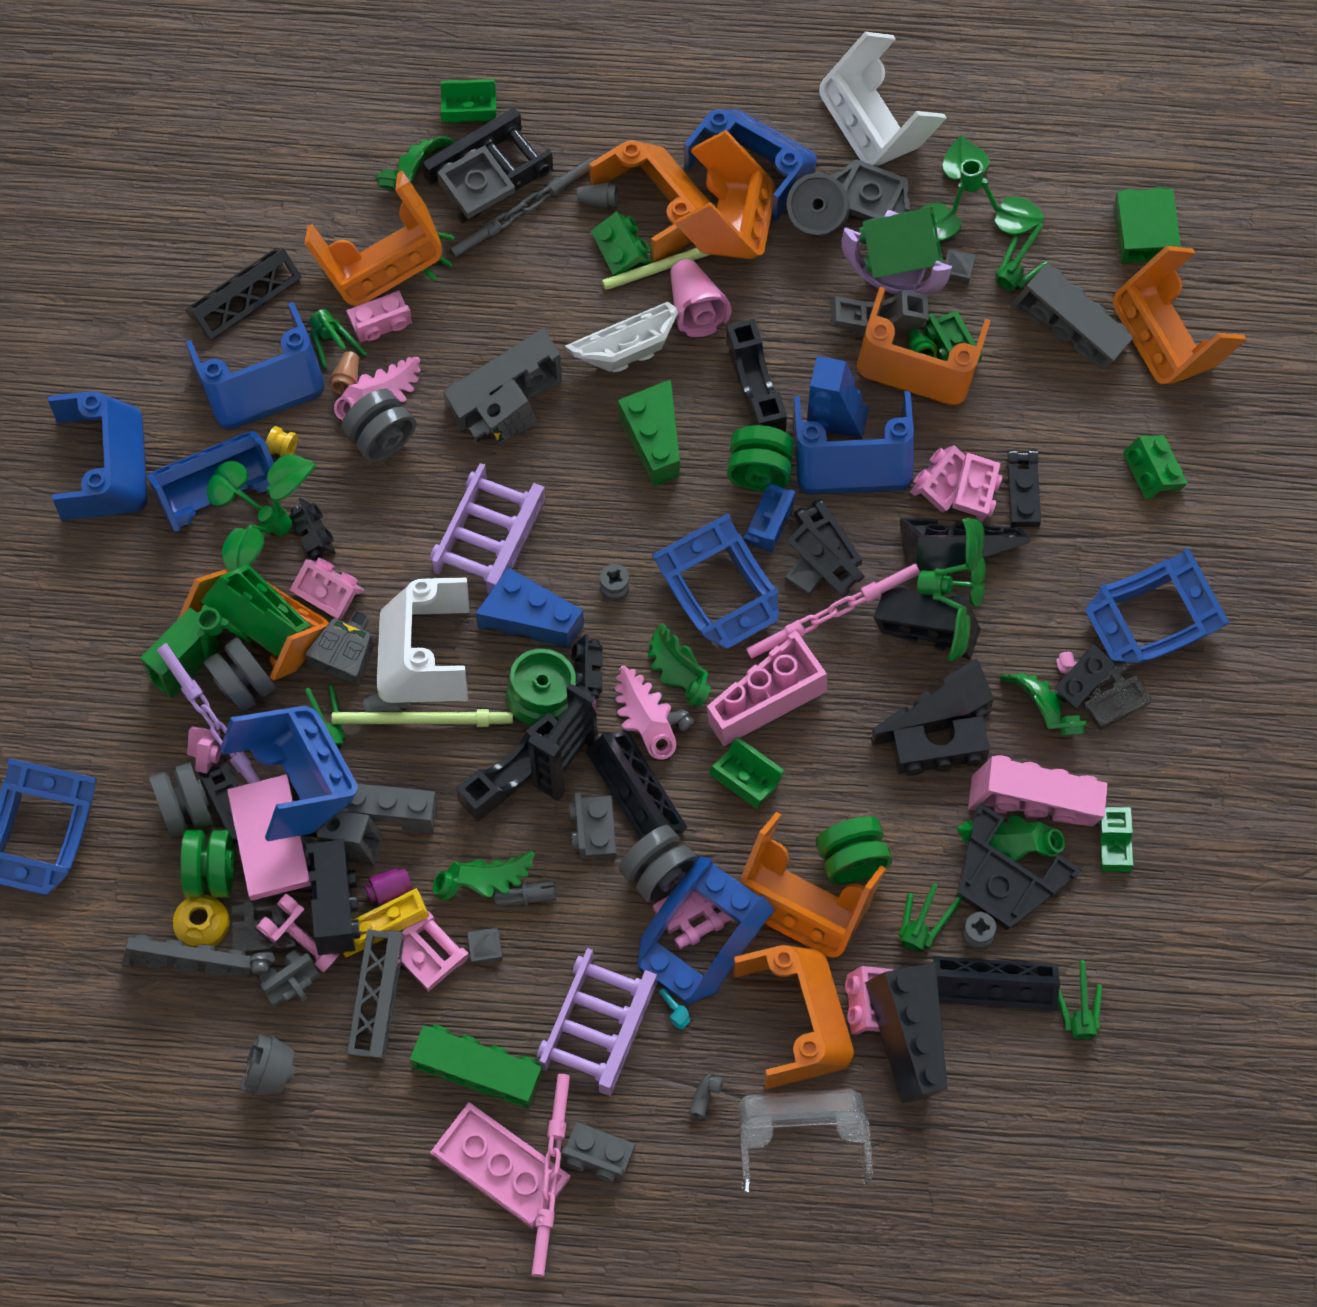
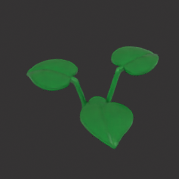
M960 135L954 141L943 160L944 174L951 180H960L961 182L958 184V192L952 209L949 211L948 207L941 203H930L921 208L933 207L936 225L941 229L939 241H945L954 237L962 226L961 219L954 214L957 212L963 191L976 192L980 187L984 188L993 209L998 212L995 216V225L1003 233L1021 235L1036 228L1038 224H1042L1045 217L1041 210L1024 198L1007 197L1002 201L1001 207L997 205L988 186V180L983 178V174L989 168V158L982 149L972 144L963 135Z
M294 454L280 457L272 465L267 475L270 485L266 490L275 506L264 507L239 490L248 480L247 469L241 463L228 461L216 469L207 487L208 500L213 505L221 507L229 504L237 494L259 511L258 520L261 525H248L246 530L236 528L228 535L223 544L222 558L229 572L246 564L251 565L256 560L264 545L262 532L267 535L273 533L278 537L288 533L292 526V519L286 515L287 511L281 507L279 501L289 497L305 481L316 467L315 463Z
M962 519L966 529V564L946 569H935V571L921 570L918 576L917 589L919 594L933 595V600L941 601L958 609L954 639L950 654L946 659L947 661H953L966 652L970 638L971 620L970 616L967 615V608L944 597V595L950 594L952 586L971 587L970 604L973 607H979L984 599L986 565L982 554L985 532L982 523L976 519ZM968 570L971 571V582L952 581V577L947 576V574Z

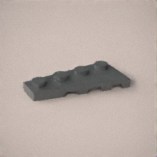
M135 935L134 938L128 937L121 965L132 967L133 961L147 964L148 969H161V966L171 964L178 971L182 972L197 971L199 967H205V972L208 974L248 977L252 965H250L251 956H246V953L240 950H229L226 953L215 951V948L209 945H198L195 948L184 946V943L178 940H166L165 943L153 941V938L147 935Z

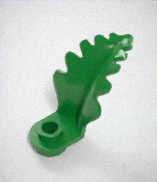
M442 136L435 139L422 140L419 145H411L408 153L399 158L398 172L382 169L381 174H375L377 187L395 190L397 173L400 171L404 172L412 184L420 165L430 153L442 147H449L455 142L451 138Z
M661 623L652 635L653 640L649 643V648H652V650L648 652V657H656L651 668L653 671H663L660 676V681L663 685L685 688L688 705L701 707L711 690V686L706 684L708 672L698 665L692 649L686 645L680 648L677 636L673 635L671 638L670 630L666 628L664 623Z
M1025 673L1004 674L1000 676V681L1018 685L1032 697L1047 729L1060 728L1061 735L1085 733L1084 725H1087V721H1081L1080 715L1061 717V700L1056 696L1057 693L1050 691V685L1047 681L1039 682L1036 675L1027 676Z
M1011 815L1008 818L1007 824L1003 821L1001 822L989 841V845L1014 862H1017L1028 852H1036L1047 858L1056 857L1063 851L1065 839L1062 832L1041 822L1029 823L1018 815ZM970 820L969 824L964 821L963 825L957 827V832L961 835L963 843L969 841L973 820Z
M532 850L527 851L525 854H520L517 859L512 857L505 863L501 859L495 860L491 864H487L486 861L480 859L469 863L453 862L446 872L440 871L435 877L432 886L433 893L443 901L454 897L460 886H467L484 897L493 896L494 889L506 894L509 892V883L517 887L521 885L519 877L526 878L528 876L527 868L532 867L535 852Z

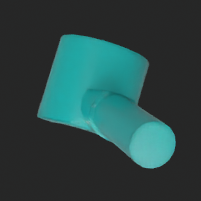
M662 988L659 994L674 1011L668 1019L675 1027L682 1030L690 1022L688 1010L675 1002L668 991Z

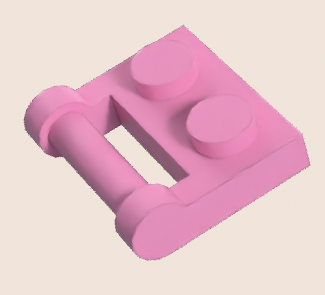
M428 911L429 917L402 931L406 936L401 964L429 992L455 968L464 964L470 954L464 948H459L434 922L435 917ZM426 930L450 955L446 961L419 935L421 931Z

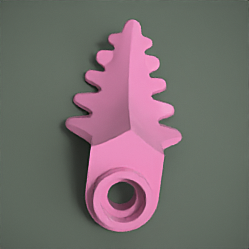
M408 357L406 363L404 360H400L397 368L394 364H391L388 373L378 369L374 378L367 374L361 375L358 383L349 385L341 397L336 400L334 405L336 416L343 421L344 416L349 411V406L351 408L365 395L378 389L387 388L393 392L400 402H405L406 397L402 390L410 393L414 391V387L410 383H417L419 380L415 373L421 372L419 368L420 358Z
M621 666L620 674L616 677V681L621 683L615 686V691L622 693V695L617 696L615 701L626 704L617 711L618 716L629 718L622 724V728L627 731L639 732L647 751L653 758L659 760L669 758L675 752L677 745L673 731L667 721L671 706L668 703L658 705L662 697L661 693L648 694L652 684L647 682L642 685L644 681L642 675L635 676V669L629 670L626 666ZM664 739L665 745L661 748H657L656 743L659 740Z

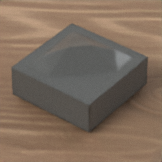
M948 249L945 264L952 266L949 279L969 283L976 255Z
M802 556L785 576L787 583L808 597L823 580V577Z
M498 928L467 932L472 965L503 960Z

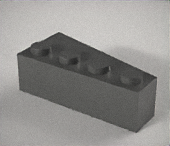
M1048 262L1010 305L1017 311L1023 308L1032 314L1029 319L1037 325L1043 322L1051 327L1053 336L1059 340L1073 342L1074 350L1103 370L1116 359L1133 339V336L1123 324L1112 319L1101 305L1095 304L1090 300L1079 286L1073 285L1058 268L1051 266Z
M544 328L443 391L445 405L461 431L480 421L482 418L477 410L478 405L513 379L527 399L562 382L560 353Z

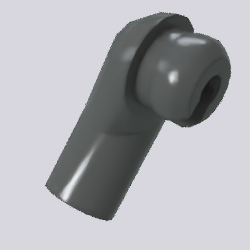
M682 709L669 713L667 721L671 729L676 725L682 731L690 728L694 724L693 718L689 716L690 712Z
M261 952L252 955L250 958L251 971L255 975L260 973L261 975L266 974L269 967L275 961L274 955L271 952Z
M708 1074L703 1077L691 1104L689 1114L692 1117L698 1119L705 1118L711 1093L719 1094L723 1089L724 1082L721 1077H715L714 1074Z

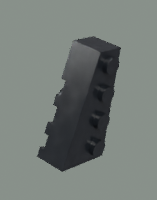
M935 962L887 971L865 982L902 1104L926 1099L948 1089Z

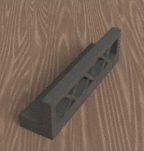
M367 929L347 1054L386 1059L406 936L402 932L390 930L389 932ZM374 937L388 939L386 955L379 960L372 951ZM372 956L375 963L369 966L370 958ZM379 966L383 972L381 985L373 991L367 982V976L369 972ZM365 988H367L370 994L364 998ZM374 997L378 1003L376 1016L368 1022L362 1014V1007L364 1003ZM360 1019H362L365 1025L359 1029ZM368 1028L372 1033L370 1051L356 1049L358 1035Z

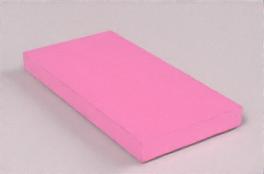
M287 774L227 789L250 900L253 901L311 886L301 835L268 842L265 838L276 804L293 801Z
M468 1102L431 1150L430 1154L533 1229L536 1224L540 1198L543 1195L546 1157ZM550 1161L549 1169L554 1171L555 1164ZM560 1167L556 1176L555 1199L571 1179V1175ZM552 1179L548 1181L547 1192L551 1190ZM545 1200L544 1209H548L550 1201Z

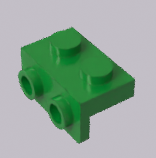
M494 79L440 82L441 122H488L497 118L496 85Z
M617 211L591 230L614 276L629 271L640 262L645 265L652 263L648 255L650 252L648 245L636 232L639 230L636 222L630 216L626 217Z
M957 310L938 318L935 317L934 313L929 314V320L926 322V326H924V333L936 344L938 359L947 361L952 348L960 343L977 346ZM980 353V357H979L978 362H980V361L982 360V354H981V353Z
M1164 435L1139 436L1123 451V455L1146 500L1152 499L1160 491L1181 490L1188 484Z
M736 737L732 741L728 752L711 767L709 775L757 809L777 790L784 775V770L742 739Z

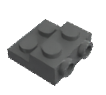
M485 145L477 150L473 149L467 152L463 158L454 163H447L437 172L438 184L451 202L459 206L467 219L515 193L514 184Z

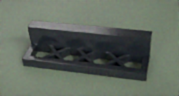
M276 247L187 307L185 311L190 319L198 322L207 338L211 340L302 278L285 249ZM285 263L291 276L283 282L274 280L276 268ZM269 273L268 278H263V276ZM258 280L267 281L266 292L261 297L251 295L253 283ZM273 283L278 284L277 286L272 288ZM246 289V294L240 293L241 291ZM236 295L245 297L243 309L237 313L228 311L230 299ZM250 298L256 299L255 301L249 304ZM222 304H224V305H223V310L217 309V308L220 307ZM212 311L222 313L220 325L211 330L203 317ZM227 314L233 315L232 317L226 320Z
M627 730L602 734L586 751L640 840L658 827L668 825L662 814L670 819L673 825L668 826L677 834L683 833L688 828ZM616 741H621L627 751L620 748ZM632 766H634V767H636L637 769H639V771H640V773L642 774V776L639 775L638 773H636V772L634 771V769L632 768ZM647 790L654 793L657 800L652 798Z
M933 956V962H935L939 1003L1057 1011L1060 990L1058 964ZM940 968H952L954 970H943ZM1037 974L1051 975V977L1039 976Z

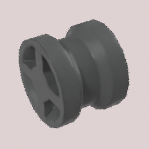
M610 564L602 569L600 587L602 594L606 598L619 600L628 594L629 573L624 566Z
M976 912L970 915L963 931L965 942L975 949L988 947L993 941L996 923L987 913Z

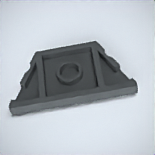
M858 159L847 165L845 170L837 172L832 176L841 182L849 193L851 203L849 214L869 220L884 217L888 210L896 213L910 211L907 178ZM820 199L815 200L816 202L823 204V201H821Z

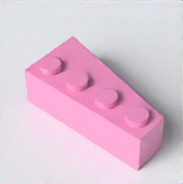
M795 629L788 636V640L780 647L777 645L772 649L765 660L758 666L755 664L747 671V675L738 683H733L707 706L709 725L722 745L726 746L736 737L741 738L827 692V673Z
M997 755L992 756L972 775L968 810L976 811V808L982 803L988 807H995L994 812L997 814L1006 815L1007 811L1017 810L1024 811L1027 818L1037 819L1053 815V821L1094 826L1105 815L1107 783L1097 781V778L1084 775L1079 777L1071 775L1063 769L1049 770L1041 768L1037 763H1019L1011 761V758L1007 756Z

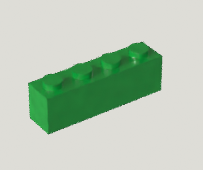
M423 1025L409 1059L413 1069L530 1110L543 1076L542 1066L538 1065V1061L527 1056H521L519 1059L508 1055L509 1051L499 1046L492 1045L491 1048L479 1045L480 1042L471 1036L462 1035L459 1038L451 1035L448 1029L439 1025H433L432 1028Z

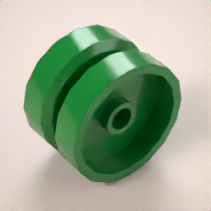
M745 426L735 430L731 434V456L728 458L727 467L728 479L739 487L754 491H765L769 484L784 488L790 483V461L793 455L794 440L786 432L770 426Z
M534 649L526 651L519 656L511 667L507 685L506 702L510 712L518 720L531 726L547 713H550L558 721L568 708L566 687L569 683L575 686L576 673L572 664L562 654L550 649Z
M870 816L849 819L827 828L816 837L815 843L819 855L827 860L824 863V870L830 883L843 885L872 877L880 866L887 869L892 864L893 858L889 846L885 842H881L884 832L879 819Z
M186 830L183 835L181 849V883L184 897L202 898L208 885L212 897L230 898L235 866L234 844L231 831L213 830L209 840H207L202 830Z

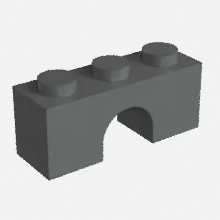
M357 784L358 789L354 800L341 810L369 815L373 822L375 820L395 821L403 826V830L434 833L438 804L435 791Z

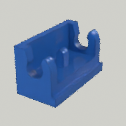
M769 484L744 535V542L773 553L795 505L796 491Z

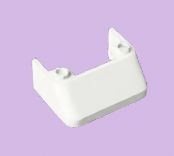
M864 32L822 80L819 92L823 102L859 159L873 166H880L921 147L945 121L946 116L941 113L916 111L900 128L876 90L885 78V68L879 58L896 39L893 35Z
M467 578L415 580L382 608L379 621L377 691L383 701L389 703L468 701L465 666H435V657L430 650L411 648L412 615L470 613Z

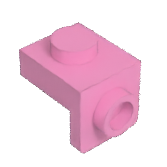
M192 726L189 729L187 754L196 757L195 771L207 773L214 763H218L221 755V746H219L211 730Z

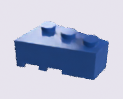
M817 356L810 383L807 421L820 423L826 432L863 439L869 407L867 404H863L861 400L862 393L860 390H856L854 386L855 379L846 361Z
M510 568L506 569L475 613L477 628L485 630L487 628L496 629L512 636L514 634L532 637V640L567 648L584 626L582 609Z

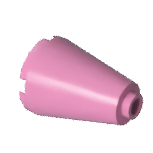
M689 259L678 261L670 271L673 301L678 311L676 324L679 330L686 332L689 337H704L718 331L717 326L722 322L726 324L729 321L732 313L731 304L695 261Z

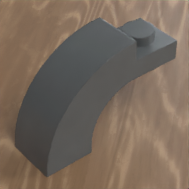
M901 290L897 295L883 300L878 316L888 319L893 324L895 335L914 330L929 320L927 294ZM835 296L830 301L832 326L852 330V336L864 338L875 302Z

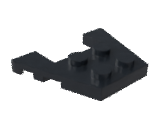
M980 803L975 811L956 896L978 911L989 914L996 923L1008 930L1077 876L1081 869L1058 854L1053 859L1042 879L1038 878L989 845V841L1004 818Z

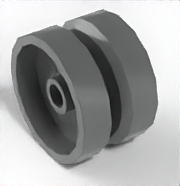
M819 172L806 174L797 180L790 189L786 202L788 216L793 224L806 234L818 237L832 235L841 229L849 218L851 209L849 193L844 185L831 175ZM816 199L823 201V207L819 210L813 207L816 204Z
M387 388L370 392L358 400L344 416L341 424L342 432L352 443L357 445L358 451L369 462L382 461L399 451L409 441L417 426L416 419L406 408L401 407L399 399Z
M235 636L224 645L226 653L233 660L230 665L227 664L220 654L215 652L205 659L203 663L214 676L212 678L227 699H232L244 714L255 705V699L247 689L249 685H252L257 693L263 697L269 695L277 687L239 638Z
M190 762L175 768L174 774L179 787H173L169 775L165 772L149 777L172 839L183 836L185 831L188 830L184 817L185 814L189 813L193 826L198 830L213 825L207 808L209 803L200 779L197 780Z
M668 825L658 827L639 840L623 857L618 866L619 872L628 882H638L636 891L647 903L655 902L675 889L698 860V857L688 846H679L680 837Z

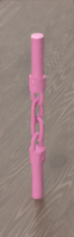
M913 564L877 583L873 582L861 588V592L853 596H847L834 602L829 608L815 615L806 616L785 626L786 629L746 649L752 659L784 643L795 629L800 636H803L832 617H839L853 610L856 605L864 601L869 603L881 597L882 593L918 576L920 571L917 565ZM848 601L850 606L838 612L835 607ZM829 613V615L819 619V617ZM810 620L813 625L804 629L802 623Z
M558 1074L552 1120H549L547 1137L549 1138V1145L544 1166L543 1195L540 1198L535 1224L537 1235L531 1273L535 1277H544L550 1229H553L556 1176L560 1167L561 1142L565 1138L566 1123L564 1120L570 1076L566 1074ZM554 1140H557L556 1148H553ZM551 1156L556 1157L554 1171L549 1169ZM552 1179L551 1190L547 1192L548 1181ZM545 1200L550 1201L549 1210L544 1209Z

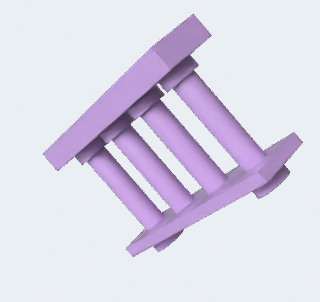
M480 463L476 472L472 471L466 482L467 490L440 545L436 544L433 547L430 561H432L434 573L440 575L444 564L447 563L483 577L484 581H486L487 593L489 594L506 569L513 568L544 504L545 491L543 486L533 483L529 492L521 493L486 480V466ZM482 490L519 504L521 510L518 516L511 518L474 503ZM470 514L507 528L509 534L506 541L501 540L498 542L464 529L463 526L468 515ZM460 539L496 553L497 559L494 565L485 566L453 554L451 550L456 540Z
M587 948L584 957L578 956L572 973L576 974L548 1041L543 1040L538 1049L537 1058L540 1059L539 1062L542 1070L546 1072L551 1060L594 1076L595 1080L599 1081V1092L611 1097L656 988L657 974L645 970L642 979L636 978V980L592 964L594 960L593 950ZM590 976L630 991V995L634 996L631 1006L622 1008L580 992L586 977ZM575 1003L618 1019L619 1024H622L619 1035L613 1034L609 1036L568 1020ZM563 1032L607 1048V1052L611 1053L607 1064L601 1063L599 1065L557 1049Z

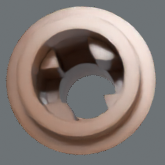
M344 352L329 378L330 387L337 394L342 395L349 385L357 384L359 356L356 353Z

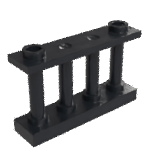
M513 107L424 161L423 169L426 180L432 185L438 181L437 172L444 165L451 162L454 163L463 158L467 152L473 149L477 150L485 145L514 184L516 191L534 179L547 175L553 168V156L550 149L538 155L519 132L522 130L521 114ZM506 139H511L529 160L517 169L496 146ZM457 205L458 216L461 223H464L469 219H475L482 213L480 212L475 216L467 219V217L464 215L462 210Z
M571 683L566 687L568 708L550 733L542 736L534 732L528 740L533 786L557 801L565 792L564 771L584 743L591 746L598 739L596 698L587 688L583 686L576 687Z

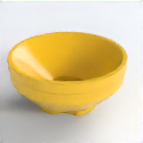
M203 895L202 898H187L177 907L174 913L173 929L177 939L183 942L184 946L197 948L198 945H209L215 947L223 941L229 931L230 919L225 906L218 899L209 895ZM198 909L205 910L208 913L207 920L201 925H195L190 922L192 912Z

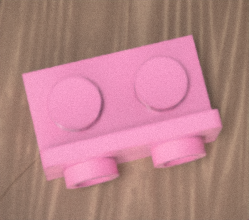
M400 291L346 310L359 343L366 340H375L382 334L393 330L399 331L412 324L411 311L409 306L405 305Z
M955 445L946 449H938L929 460L931 464L927 470H922L913 481L915 486L910 492L914 496L922 494L940 512L947 511L954 502L965 455Z
M967 453L964 457L952 508L975 515L976 520L981 523L987 516L991 517L996 505V500L992 499L993 493L998 491L1002 480V475L998 474L1001 463Z
M318 558L317 561L306 559L290 591L336 619L342 620L355 594H361L364 589L357 585L358 580L345 572H342L340 575L333 571L334 565L321 558Z
M861 966L847 974L845 990L848 994L849 1010L847 1019L850 1024L851 1034L858 1035L864 1031L880 1032L865 982L894 969Z

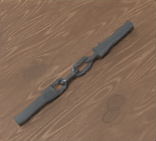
M591 157L563 176L554 178L541 191L526 197L510 211L492 218L483 224L481 229L449 249L450 253L454 258H457L487 237L491 238L498 234L502 229L510 225L514 219L525 212L532 211L551 195L555 197L564 191L566 186L588 173L589 163L595 159ZM536 197L538 202L528 207L526 202ZM521 209V211H519L518 213L514 214L513 216L511 215L517 210ZM505 217L507 222L501 225L499 220Z

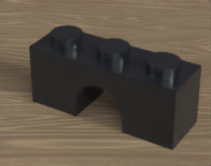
M983 716L954 720L950 731L952 741L946 745L931 743L925 736L923 725L893 730L891 743L898 774L906 773L909 776H915L923 773L924 770L936 769L937 771H946L952 769L955 765L977 766L987 761L990 747Z

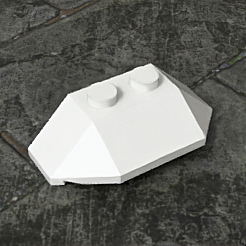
M665 302L565 345L566 351L578 359L609 372L622 371L628 367L629 363L636 360L644 361L654 356V352L662 349L678 314L677 308L669 302Z

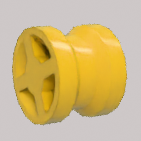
M274 426L266 440L270 454L276 453L280 457L294 454L298 443V434L293 432L285 433L282 428Z

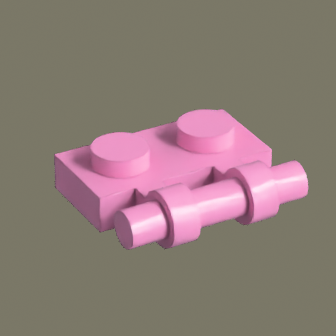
M693 891L669 923L666 931L668 934H671L680 928L683 934L674 938L677 947L682 949L689 944L691 946L700 942L701 937L713 930L718 932L723 929V924L729 922L732 918L723 911L717 914L713 910L716 906ZM667 898L653 905V910L656 914ZM704 915L706 921L694 928L690 925L691 921Z

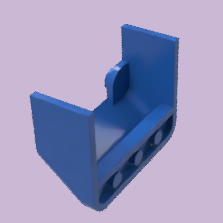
M719 109L711 111L684 144V169L689 171L698 160L691 152L692 147L727 130L740 145L774 163L776 170L787 177L773 195L772 219L777 221L787 208L788 194L794 183L806 174L815 172L817 165L815 153L741 110Z
M294 302L288 304L294 328L285 332L281 338L284 354L231 374L226 363L222 360L211 359L201 363L192 341H186L193 368L216 422L221 428L232 430L315 399L323 393L325 389L324 379L310 338Z
M95 391L48 396V402L57 423L102 419L104 468L92 469L85 473L81 482L82 491L52 494L53 502L61 520L133 513L142 510L147 504L148 492L144 424L140 410L133 405Z
M904 391L901 417L893 418L885 425V439L827 441L825 428L820 423L814 421L802 422L800 396H794L792 419L797 485L801 491L806 494L901 491L911 485L914 467V428L910 391Z
M255 431L237 435L159 468L147 475L163 513L174 532L180 530L179 527L191 523L196 510L212 504L207 497V487L216 469L225 462L236 461L247 469L248 480L239 490L243 491L249 488L250 490H257V493L267 491L266 489L270 485L267 475L274 461L266 442Z
M298 706L230 718L220 749L222 755L250 750L253 757L263 765L274 766L282 764L300 798L298 801L276 804L265 835L267 842L311 834L354 800L358 789L357 783L319 713L313 708Z

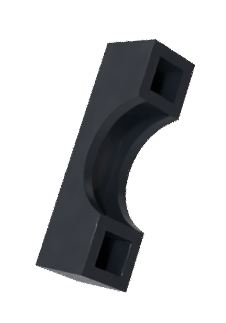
M755 319L727 325L726 344L753 425L770 426L786 432L787 414L780 393L775 391L770 380L763 352V343Z
M547 713L525 732L516 748L501 762L491 768L477 770L456 787L458 801L477 822L532 778L528 740L534 732L542 736L550 733L558 722L550 713Z

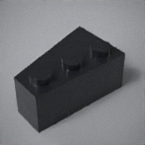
M896 587L882 593L874 620L882 633L917 643L918 638L936 643L935 649L944 652L945 646L952 647L958 609L941 601L933 600V595L919 594L903 587ZM960 596L946 597L967 608V615L970 616L971 620L968 648L962 657L971 660L981 628L968 600Z
M344 839L308 843L307 853L311 865L309 879L310 883L312 882L313 898L311 900L313 927L318 956L356 951L355 939L360 938L359 920H354L353 916L354 913H359L357 894L352 895V888H357L356 870H350Z

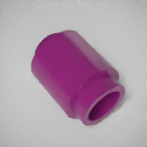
M394 868L368 878L370 884L365 886L370 902H377L378 906L413 890L405 868L400 870Z

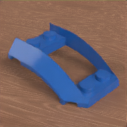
M729 513L652 554L671 591L702 636L725 649L778 621L779 608L777 609L778 589L771 584L759 567L742 536L735 529L730 520ZM726 549L757 598L711 623L693 597L680 573Z
M1189 547L1184 549V552L1169 560L1165 559L1135 575L1106 585L1104 583L1100 586V590L1093 601L1091 599L1085 611L1112 662L1142 663L1190 645L1230 624ZM1173 581L1195 624L1162 640L1139 647L1117 603Z
M8 758L7 774L0 791V884L48 895L69 874L88 820L97 778ZM23 793L74 804L68 830L56 864L4 853Z
M700 856L669 895L641 937L638 970L642 973L647 970L657 974V984L686 1005L698 1002L699 999L709 995H715L732 969L734 957L742 955L760 931L762 925L769 916H772L775 910L763 895L760 898L714 865L712 859ZM693 891L739 923V926L725 943L704 976L658 943L669 923Z

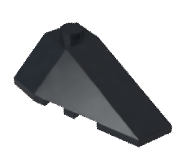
M900 518L905 561L910 566L916 564L919 571H935V569H946L966 563V529L963 522L956 521L952 527L938 524V519ZM983 525L985 532L983 558L1030 543V537L1021 528Z
M975 659L943 679L945 684L934 693L928 690L925 691L914 703L912 709L909 710L908 707L901 708L873 728L872 743L877 745L890 742L893 730L923 725L924 732L927 734L950 729L954 720L983 716V719H985L991 713L994 698L978 660Z

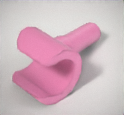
M1072 652L1060 653L1059 658L1056 659L1058 669L1062 674H1067L1077 663L1074 661Z

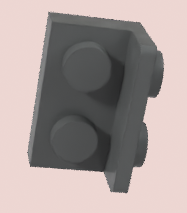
M581 792L575 793V803H569L571 821H577L578 830L572 831L573 850L579 849L580 860L616 857L612 796L581 798Z
M576 1122L568 1143L562 1150V1160L566 1161V1165L574 1170L583 1172L585 1168L596 1172L595 1176L603 1181L613 1183L614 1180L622 1182L636 1146L632 1142Z

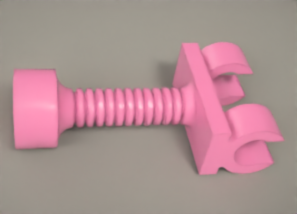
M285 894L277 905L290 915L287 921L278 928L272 921L264 917L256 927L273 943L284 932L289 933L305 949H308L307 951H310L313 956L315 955L316 962L314 965L324 973L340 954L318 956L314 939L312 940L309 935L307 936V933L295 923V919L303 912L304 908L298 905L289 895Z

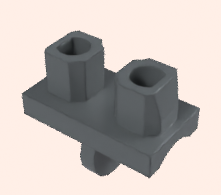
M293 950L285 956L284 962L287 967L277 973L272 967L269 968L266 974H259L262 982L260 986L273 1007H276L285 1000L286 1002L296 995L301 1002L307 999L303 990L313 984L312 981L321 976L308 953L302 955L297 950Z

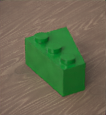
M671 379L619 399L618 417L653 487L679 477L680 457Z
M248 564L220 576L201 600L203 604L216 609L224 619H227L231 624L277 657H279L288 636L309 629L311 626Z

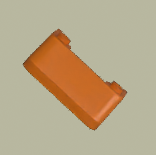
M725 130L691 148V152L708 169L706 186L709 192L718 198L717 208L710 202L676 219L675 225L695 244L699 251L705 254L754 259L765 251L772 215L773 195L776 192V188L772 178Z
M630 140L589 163L590 185L612 181L629 169L640 165L670 201L667 207V218L672 223V226L651 238V258L653 263L668 258L692 243L675 225V220L710 202L663 147Z
M403 171L397 173L395 191L403 201L400 206L399 215L405 225L398 231L359 253L354 244L347 240H338L328 246L313 224L307 227L304 244L343 299L350 305L359 306L369 302L436 263L441 257L442 244L427 206Z
M1165 246L1115 293L1113 298V307L1117 315L1133 336L1132 341L1153 377L1160 384H1175L1216 367L1247 340L1245 335L1217 333L1211 340H1204L1197 346L1171 303L1180 295L1182 290V281L1176 270L1195 254L1192 248Z
M879 287L857 361L859 375L865 380L901 391H910V394L949 406H957L963 403L967 397L991 320L985 319L977 346L960 343L952 348L947 361L892 345L895 336L894 326L888 319L878 316L885 297V288Z
M228 569L196 578L178 619L190 607L199 613L202 610V606L205 605L201 602L202 598L220 576L229 573ZM269 584L311 625L309 629L288 636L279 657L273 653L271 654L269 661L273 665V670L269 678L277 680L299 669L306 660V652L329 622L321 615Z
M776 812L759 832L739 883L760 898L763 895L774 908L775 912L772 916H769L764 924L812 949L822 952L827 957H838L848 946L868 910L886 868L880 866L865 887L859 884H849L842 890L839 897L785 870L789 862V853L782 844L772 840L781 818V814Z
M780 945L734 957V978L769 969L779 977H789L798 974L814 1032L801 1035L796 1039L793 1046L796 1062L765 1070V1089L844 1070L851 1064L854 1055L852 1042L826 956L822 952L815 949Z

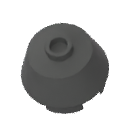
M259 1034L258 1039L254 1040L246 1060L248 1061L246 1068L248 1076H242L240 1088L251 1092L252 1096L280 1095L285 1084H290L294 1075L295 1065L292 1064L294 1051L273 1035L267 1037Z

